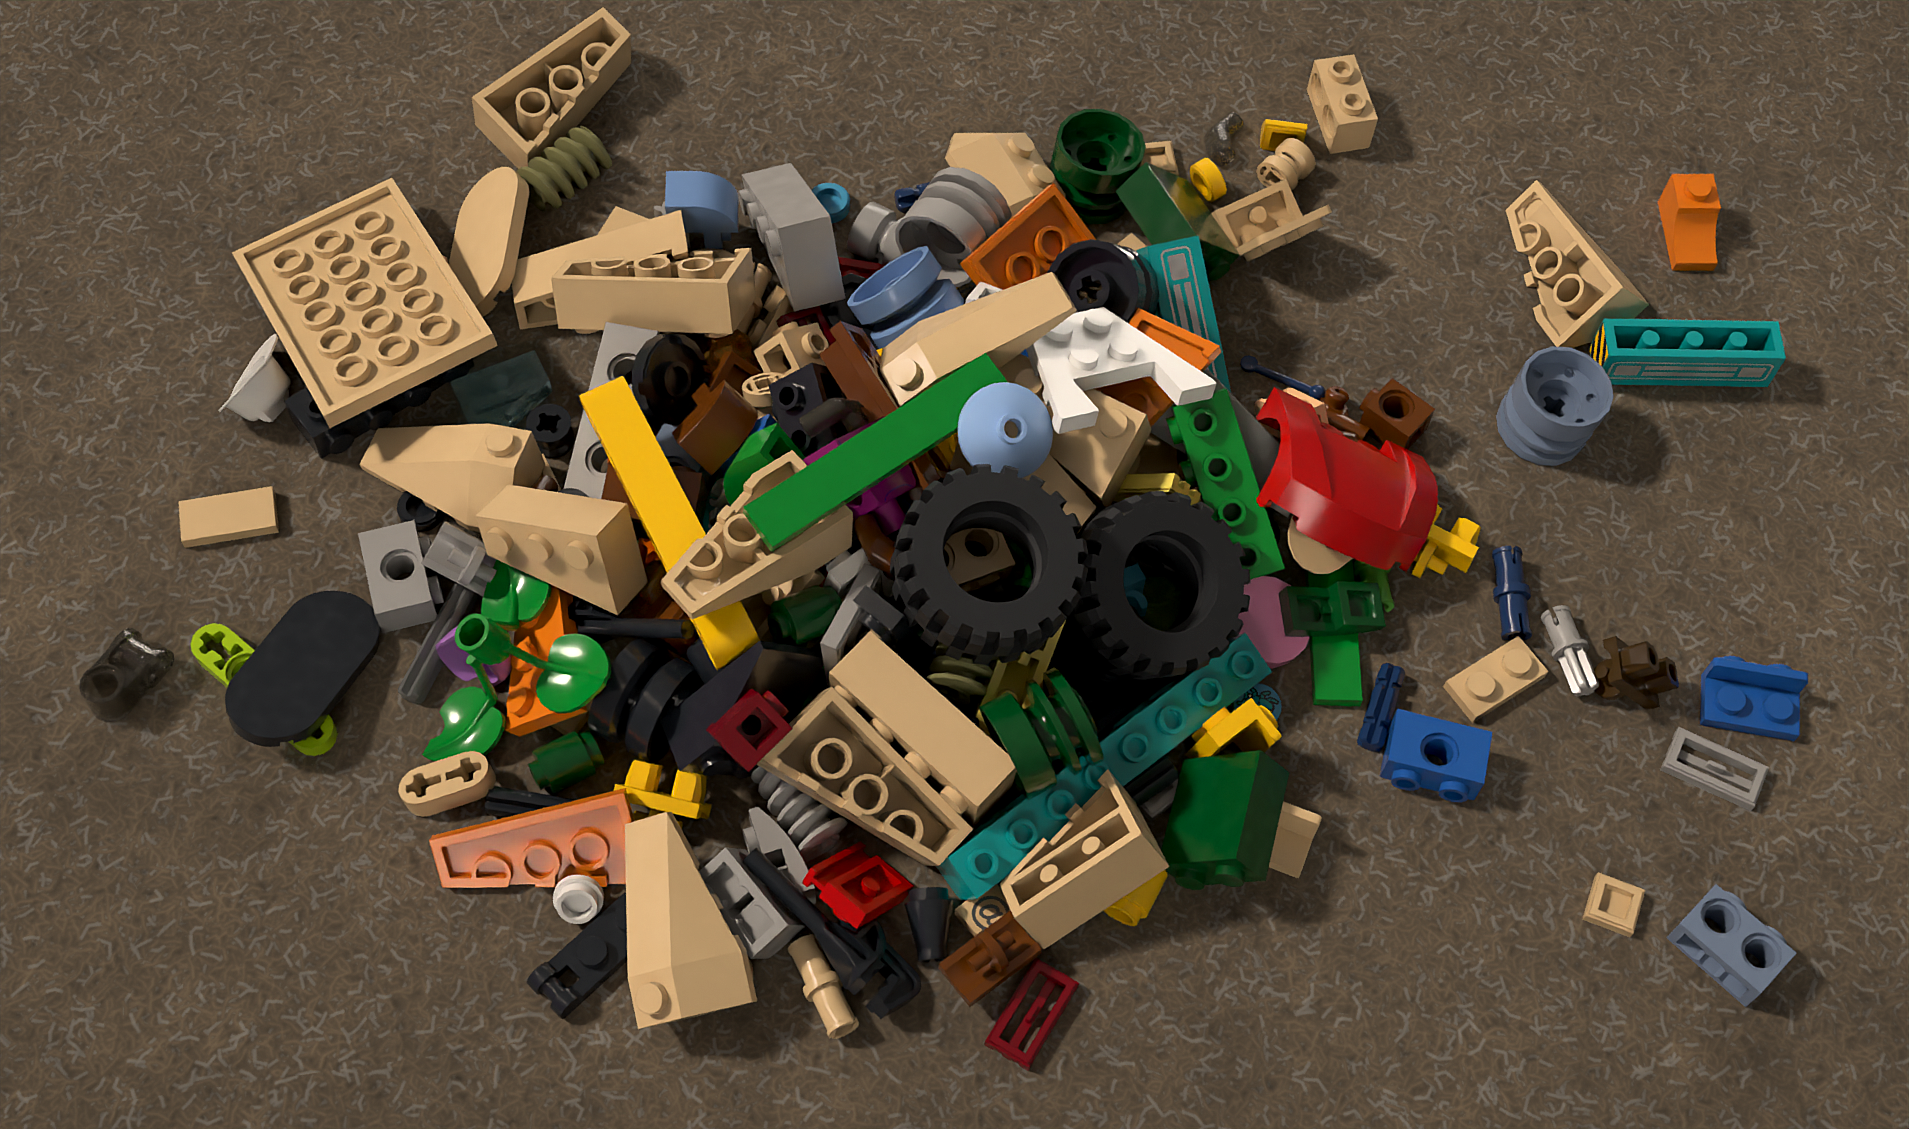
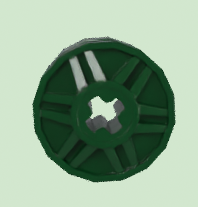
M1084 109L1070 114L1060 124L1049 169L1053 172L1056 181L1064 191L1065 198L1085 224H1106L1120 218L1126 212L1127 208L1116 193V190L1141 167L1146 149L1143 134L1129 119L1119 113L1104 109Z
M1055 667L1043 673L1049 696L1046 697L1037 682L1031 679L1026 682L1030 706L1023 709L1017 699L1009 692H1006L979 707L992 740L1012 760L1016 768L1014 781L1027 800L1057 786L1053 761L1060 759L1074 776L1081 773L1082 768L1075 752L1076 749H1079L1091 766L1104 760V755L1098 741L1097 728L1087 706L1076 689L1067 683L1066 679Z

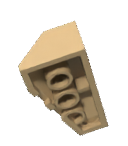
M1050 272L917 322L883 348L879 371L897 404L901 407L984 353H987L996 367L1000 369L1074 314L1077 309L1057 276Z
M488 423L378 428L360 462L362 470L401 492L407 491L422 499L424 504L434 511L441 510L452 516L457 524L462 527L480 532L476 515L508 484L530 488L540 477L545 461L532 431Z
M793 450L753 473L743 485L744 491L731 506L726 505L717 515V522L703 539H696L661 580L662 587L691 619L813 572L852 547L853 512L846 505L773 552L769 550L743 514L744 506L807 467L806 463Z

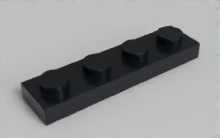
M865 585L853 599L862 612L858 620L867 628V632L871 631L908 665L911 664L918 669L930 655L914 629L909 627L906 617Z

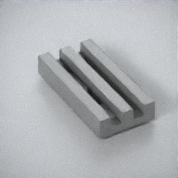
M1678 727L1673 735V740L1660 770L1751 811L1756 805L1769 767ZM1684 744L1754 776L1753 780H1747L1727 771L1725 766L1709 760L1707 762L1681 750L1682 745ZM1677 760H1679V761H1681V762H1683V763H1686V764H1688V765H1690V766H1692V767H1695V768H1697V769H1699V770H1701V771H1703V772H1706V773H1708V774H1710V775H1712V776H1715V777H1717V778H1719V779H1721V780H1723V781H1726V782H1728V783H1730V784H1732V785H1735V786H1737V787H1739V788H1741V789H1744V790L1748 791V793L1745 792V791H1742V790H1740V789H1738V788H1736V787H1734V786H1731V785H1729V784H1727V783H1725V782H1722V781H1720V780H1718V779H1716V778H1714V777H1711V776H1709V775H1707V774H1705V773H1702V772H1700V771H1698V770H1696V769H1694V768H1691V767H1689V766H1687V765H1685V764H1682V763L1678 762Z

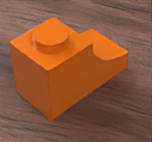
M1671 174L1658 200V206L1672 271H1714L1718 264L1716 255V224L1718 213L1721 209L1714 174Z

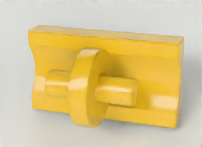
M1437 505L1436 515L1427 540L1414 559L1417 564L1412 575L1421 578L1426 567L1443 575L1448 565L1466 573L1479 548L1475 545L1481 527L1466 518H1458L1451 532H1448L1434 525L1442 510Z
M633 760L625 784H615L614 791L626 788L630 803L651 808L649 813L634 811L635 821L665 812H672L673 814L693 819H699V817L709 819L712 804L704 803L707 776L677 770L672 794L657 791L663 766L647 763L642 760ZM677 821L682 830L683 823L681 821Z

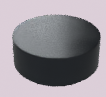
M407 491L401 495L397 503V513L401 523L414 520L418 532L433 529L442 521L445 515L441 510L436 512L427 507L422 499Z

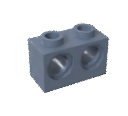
M1717 884L1666 937L1745 1007L1765 990L1796 955V952L1787 945L1781 933L1761 923L1747 911L1745 904L1739 897L1731 892L1724 891ZM1705 918L1715 921L1719 925L1721 933L1711 930L1706 924ZM1745 952L1754 955L1759 960L1761 968L1753 966L1747 960Z

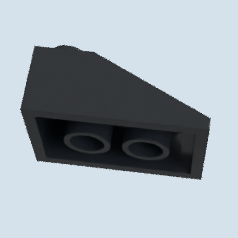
M758 641L664 716L660 723L679 770L682 772L702 773L704 776L720 774L733 775L738 779L750 777L752 772L759 766L756 764L749 772L745 770L706 729L712 723L715 724L750 689L757 691L761 696L769 690L789 711L783 717L789 724L798 715L824 665L822 651L820 649ZM749 715L742 722V729L745 733L755 731L758 726V719L755 715Z

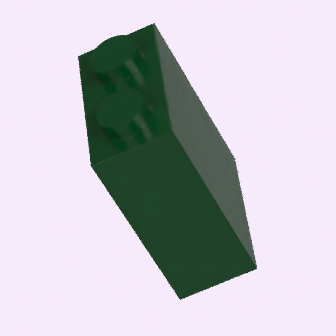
M1145 162L1116 190V193L1151 245L1199 236L1208 282L1223 277L1229 271L1230 265L1240 256L1188 180Z
M1261 750L1183 760L1161 849L1169 865L1165 869L1166 872L1175 877V882L1178 885L1191 890H1201L1205 885L1223 884L1230 887H1241L1244 885V882L1266 881L1289 772Z

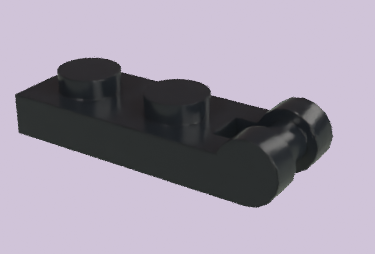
M626 892L550 961L538 966L528 977L527 984L536 994L544 993L552 1002L550 1008L561 1019H565L627 962ZM569 969L579 980L574 985L566 987L558 978Z

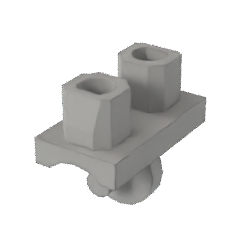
M445 521L421 562L422 565L481 596L484 595L487 582L490 583L497 571L493 569L497 559L487 555L483 541Z

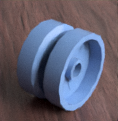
M927 246L913 249L889 262L862 283L847 302L862 325L875 324L870 336L879 349L886 347L917 322L961 306L965 301L950 279L937 280L942 267Z

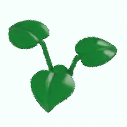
M496 560L493 569L497 571L490 583L487 582L482 599L481 614L476 613L465 617L459 623L455 632V642L460 649L469 654L466 663L474 668L484 690L478 687L461 688L447 699L439 711L445 723L444 730L439 736L430 739L428 746L422 754L424 757L435 762L469 751L480 752L486 756L499 742L506 720L503 713L493 707L498 700V695L482 663L486 665L499 664L504 662L511 654L537 668L543 669L544 671L539 676L536 684V693L541 704L556 713L565 714L581 709L604 689L611 675L610 659L604 648L586 635L567 634L557 638L550 648L548 661L542 660L511 643V638L507 631H517L520 625L519 621H532L542 613L550 598L551 584Z

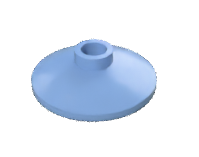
M1000 382L981 388L967 400L958 420L959 445L963 455L972 467L976 464H990L991 472L1000 473L1004 465L1018 468V477L1024 478L1043 464L1051 449L1053 427L1046 406L1031 390L1018 384ZM1007 421L1014 422L1018 428V434L1015 438L1008 437L1004 431Z

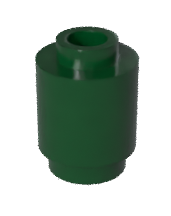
M811 586L774 601L771 605V614L767 618L768 627L777 641H782L787 645H800L827 632L842 605V601L838 593L831 586Z
M587 729L579 734L574 730L533 750L532 753L535 761L527 765L538 788L542 790L549 787L554 795L595 775V769L604 765L605 762L595 739Z

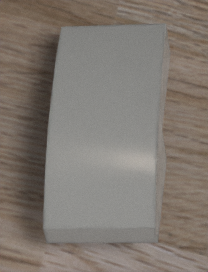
M759 807L749 809L751 827L743 829L749 854L757 847L775 866L783 864L778 869L815 904V886L813 884L806 887L802 883L808 873V869L791 839Z

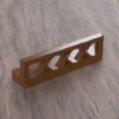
M842 321L837 323L830 329L836 341L819 355L865 426L892 413L899 408V405L879 371L881 357L864 330ZM938 445L909 463L916 480V486L907 491L909 497L913 502L914 500H919L923 490L934 480L942 484L946 474L953 471L949 468L950 464Z

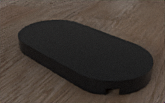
M321 591L297 601L234 675L227 687L225 694L226 713L234 731L246 741L264 747H278L280 742L293 740L294 744L311 736L320 727L378 650L380 626L374 614V609L362 598L343 591Z

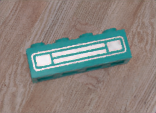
M1199 236L1150 245L1136 250V252L1148 260L1157 275L1160 295L1155 316L1220 346L1221 353L1207 369L1231 393Z
M1604 318L1589 347L1591 358L1603 367L1612 385L1768 387L1786 359L1779 321Z

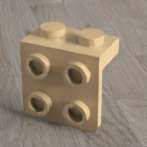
M1285 179L1222 207L1211 214L1240 256L1244 255L1246 261L1249 262L1275 248L1284 246L1323 227L1320 218L1332 213L1328 204L1303 216Z

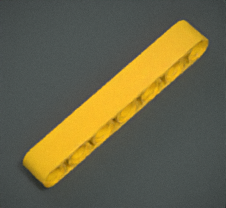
M620 376L579 395V398L658 557L668 573L695 540L703 539L706 534L625 378ZM741 601L691 619L717 670L731 664L760 641Z

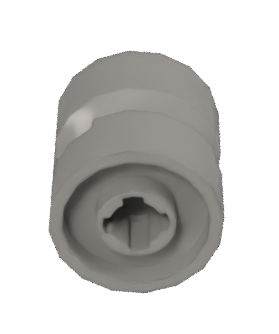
M874 201L869 202L861 210L853 223L847 241V250L868 262L878 259L879 264L887 265L901 256L895 241V228L902 218L897 221L894 211Z

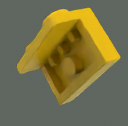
M1250 698L1232 713L1226 707H1223L1204 722L1202 727L1191 736L1196 744L1185 755L1189 759L1215 756L1232 742L1243 752L1261 750L1265 753L1282 735L1277 730L1278 723L1273 714L1266 707L1258 706Z

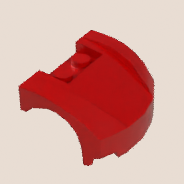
M1274 387L1256 419L1258 422L1280 431L1281 441L1271 473L1256 499L1257 504L1260 507L1268 508L1274 502L1294 515L1292 519L1296 523V530L1346 556L1384 570H1389L1395 562H1400L1399 568L1407 572L1427 540L1438 505L1437 482L1425 459L1388 440L1384 442L1379 450L1363 440L1355 442L1348 439L1335 427L1324 422L1320 423L1312 404Z

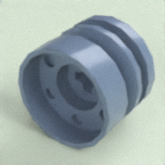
M1552 346L1537 351L1525 362L1514 384L1509 388L1500 403L1496 415L1498 432L1507 447L1522 459L1537 465L1557 466L1568 462L1584 448L1586 442L1591 438L1593 431L1609 412L1614 397L1611 380L1599 363L1588 354L1573 348Z

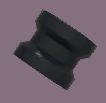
M543 404L529 413L526 419V430L532 431L541 454H544L545 458H558L571 450L575 442V434L572 429V420L567 410L556 404ZM548 427H555L557 431H550Z

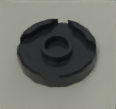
M658 334L645 342L635 358L632 368V391L644 416L658 425H663L664 422L669 425L681 424L698 406L692 395L703 383L707 384L709 377H704L703 365H707L703 352L695 341L685 335Z

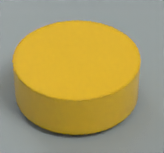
M1203 158L1191 165V181L1207 201L1213 202L1226 194L1227 189L1224 178L1210 159Z

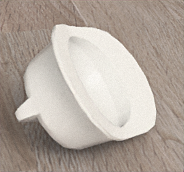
M277 334L272 335L255 353L235 385L230 398L218 410L219 412L226 407L250 421L261 419L265 422H273L286 408L284 400L289 398L288 388L291 381L272 356L279 338Z

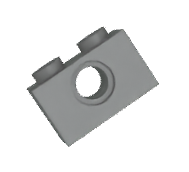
M414 520L358 533L374 614L382 633L435 621L438 615L435 604L443 603L444 598L438 576L429 577L428 568L421 564L431 546L429 535L420 537ZM403 573H412L410 577L404 580H395L396 577Z

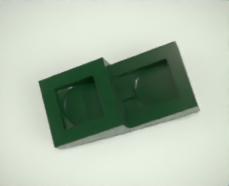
M1336 581L1329 588L1286 586L1278 593L1284 632L1287 637L1349 635L1382 630L1386 627L1378 583Z

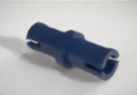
M1502 546L1492 552L1497 587L1493 589L1494 602L1499 603L1502 629L1501 638L1502 640H1511L1510 634H1514V638L1519 636L1522 640H1527L1532 636L1527 601L1531 598L1530 586L1525 584L1522 549L1515 546L1513 548L1514 554H1512L1511 546Z

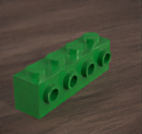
M1223 388L1214 391L1210 399L1180 406L1172 405L1173 416L1165 419L1173 444L1183 443L1188 460L1180 463L1185 481L1191 485L1190 489L1197 487L1198 492L1201 493V501L1213 509L1214 513L1211 518L1215 521L1224 519L1231 527L1232 532L1228 535L1233 544L1240 542L1245 553L1244 556L1239 557L1242 569H1249L1250 580L1285 569L1266 508L1260 507L1256 502L1260 490L1227 389Z

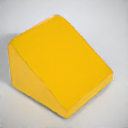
M1265 119L1261 127L1260 148L1262 150L1275 151L1287 138H1294L1304 143L1308 124Z

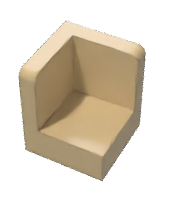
M1283 801L1269 868L1299 878L1322 817Z

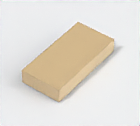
M272 486L178 501L181 542L185 548L279 533L276 494Z

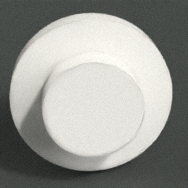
M571 875L563 878L556 885L553 894V904L562 919L573 924H582L590 921L600 912L604 901V892L600 884L585 875Z

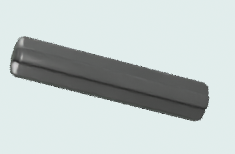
M457 582L454 583L398 688V693L403 699L415 704L424 702L444 664L438 656L435 645L448 632L458 626L465 617L470 615L480 594Z

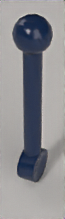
M1250 355L1244 356L1241 359L1240 367L1245 372L1259 373L1307 393L1310 397L1319 401L1325 397L1326 390L1321 385L1310 386L1258 364L1257 359Z

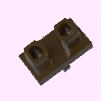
M1617 636L1603 640V646L1610 653L1611 659L1600 662L1594 668L1595 676L1599 681V687L1594 691L1600 697L1607 700H1617L1626 695L1642 708L1654 709L1660 707L1659 693L1679 688L1675 662L1668 657L1658 659L1654 646L1649 642L1644 641L1629 646Z

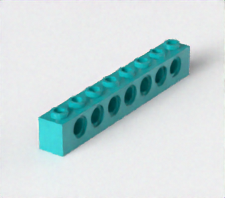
M1242 633L1237 637L1227 639L1229 641V649L1223 655L1210 659L1209 665L1197 671L1176 675L1098 738L1104 755L1102 762L1091 766L1078 749L1075 752L1082 768L1081 773L1074 776L1061 762L1054 767L1057 786L1030 800H1027L1021 792L977 825L939 866H936L960 900L978 899L1009 875L1042 838L1050 842L1069 821L1065 814L1075 803L1082 808L1100 789L1102 785L1097 780L1107 770L1113 774L1122 786H1125L1199 729L1204 722L1220 709L1229 706L1272 673L1247 634Z

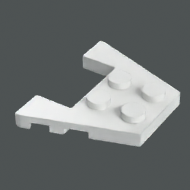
M1104 307L1072 314L1026 349L1035 376L1041 377L1044 386L1042 396L1046 406H1051L1054 413L1052 424L1058 434L1095 426L1099 410L1083 392L1085 390L1150 376L1177 406L1212 398L1217 384L1211 377Z

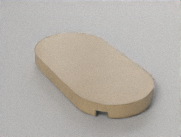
M499 167L490 171L468 193L458 215L448 264L482 317L495 308L497 302L493 299L497 296L498 292L501 291L505 294L506 290L509 289L515 275L529 198V186L519 173L509 167Z

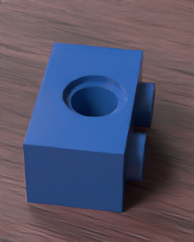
M1397 709L1388 728L1380 777L1391 780L1393 786L1402 790L1414 791L1422 787L1438 791L1441 798L1451 802H1465L1468 799L1475 800L1485 783L1492 732ZM1425 754L1439 757L1444 765L1432 764L1428 761Z

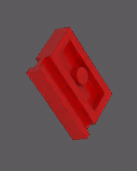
M861 841L812 866L802 881L806 887L813 884L822 891L819 898L832 908L833 913L840 920L850 923L856 929L902 903L908 896V892L914 887L878 855L872 858L863 852L866 845Z

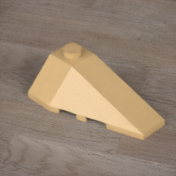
M1538 180L1506 209L1516 249L1518 252L1528 255L1532 271L1524 274L1527 287H1537L1541 304L1533 307L1536 321L1556 347L1574 348L1591 343L1604 318L1634 319L1649 305L1625 274Z
M665 812L625 824L627 970L638 1029L676 1022L756 1002L757 997L747 950L739 935H732L720 912L723 906L716 893L710 894L698 871L700 863L673 813Z

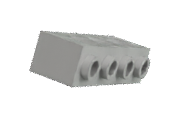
M606 322L589 390L620 376L625 377L627 373L632 371L639 350L647 340L660 334L659 331ZM583 410L563 489L576 488L591 498L601 499L606 473H601V467L608 456L585 410Z

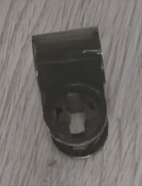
M134 628L123 630L115 637L105 653L80 679L79 689L92 714L98 720L106 723L124 719L147 692L155 687L171 669L174 662V653L165 647L156 648L144 641L142 634ZM115 690L112 695L101 698L106 692Z

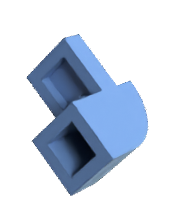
M666 171V214L681 210L685 233H703L705 249L723 250V241H731V233H738L739 197L735 187L726 179L708 172Z

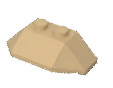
M954 133L945 156L949 166L968 169L980 174L995 185L1007 200L1012 213L1011 218L1041 191L1055 183L1065 197V193L1056 181L1053 172L1047 167L1036 150L1034 143L1026 133Z

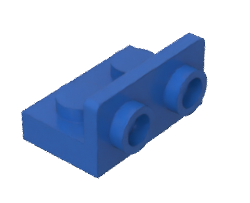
M1736 656L1713 658L1701 674L1700 725L1795 741L1800 735V692L1808 684V673L1793 670L1784 664L1761 665L1745 662L1744 659Z

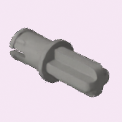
M1566 605L1553 607L1557 618H1553L1551 612L1546 610L1541 615V620L1545 624L1554 646L1551 654L1554 661H1560L1572 693L1575 696L1594 693V690L1599 687V681L1595 676L1594 669L1587 655L1589 645L1586 640L1580 638L1571 616L1570 608Z

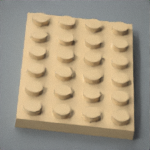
M393 178L232 252L329 428L498 346L492 331Z

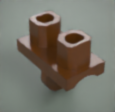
M1008 911L940 962L938 969L967 1005L971 1007L1040 955L1042 948L1025 932L1014 918L1012 912Z

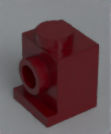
M750 689L715 724L712 723L706 731L741 767L749 772L793 728L783 719L789 711L769 690L761 696L757 691ZM749 715H755L758 719L756 730L751 733H745L742 729V722Z

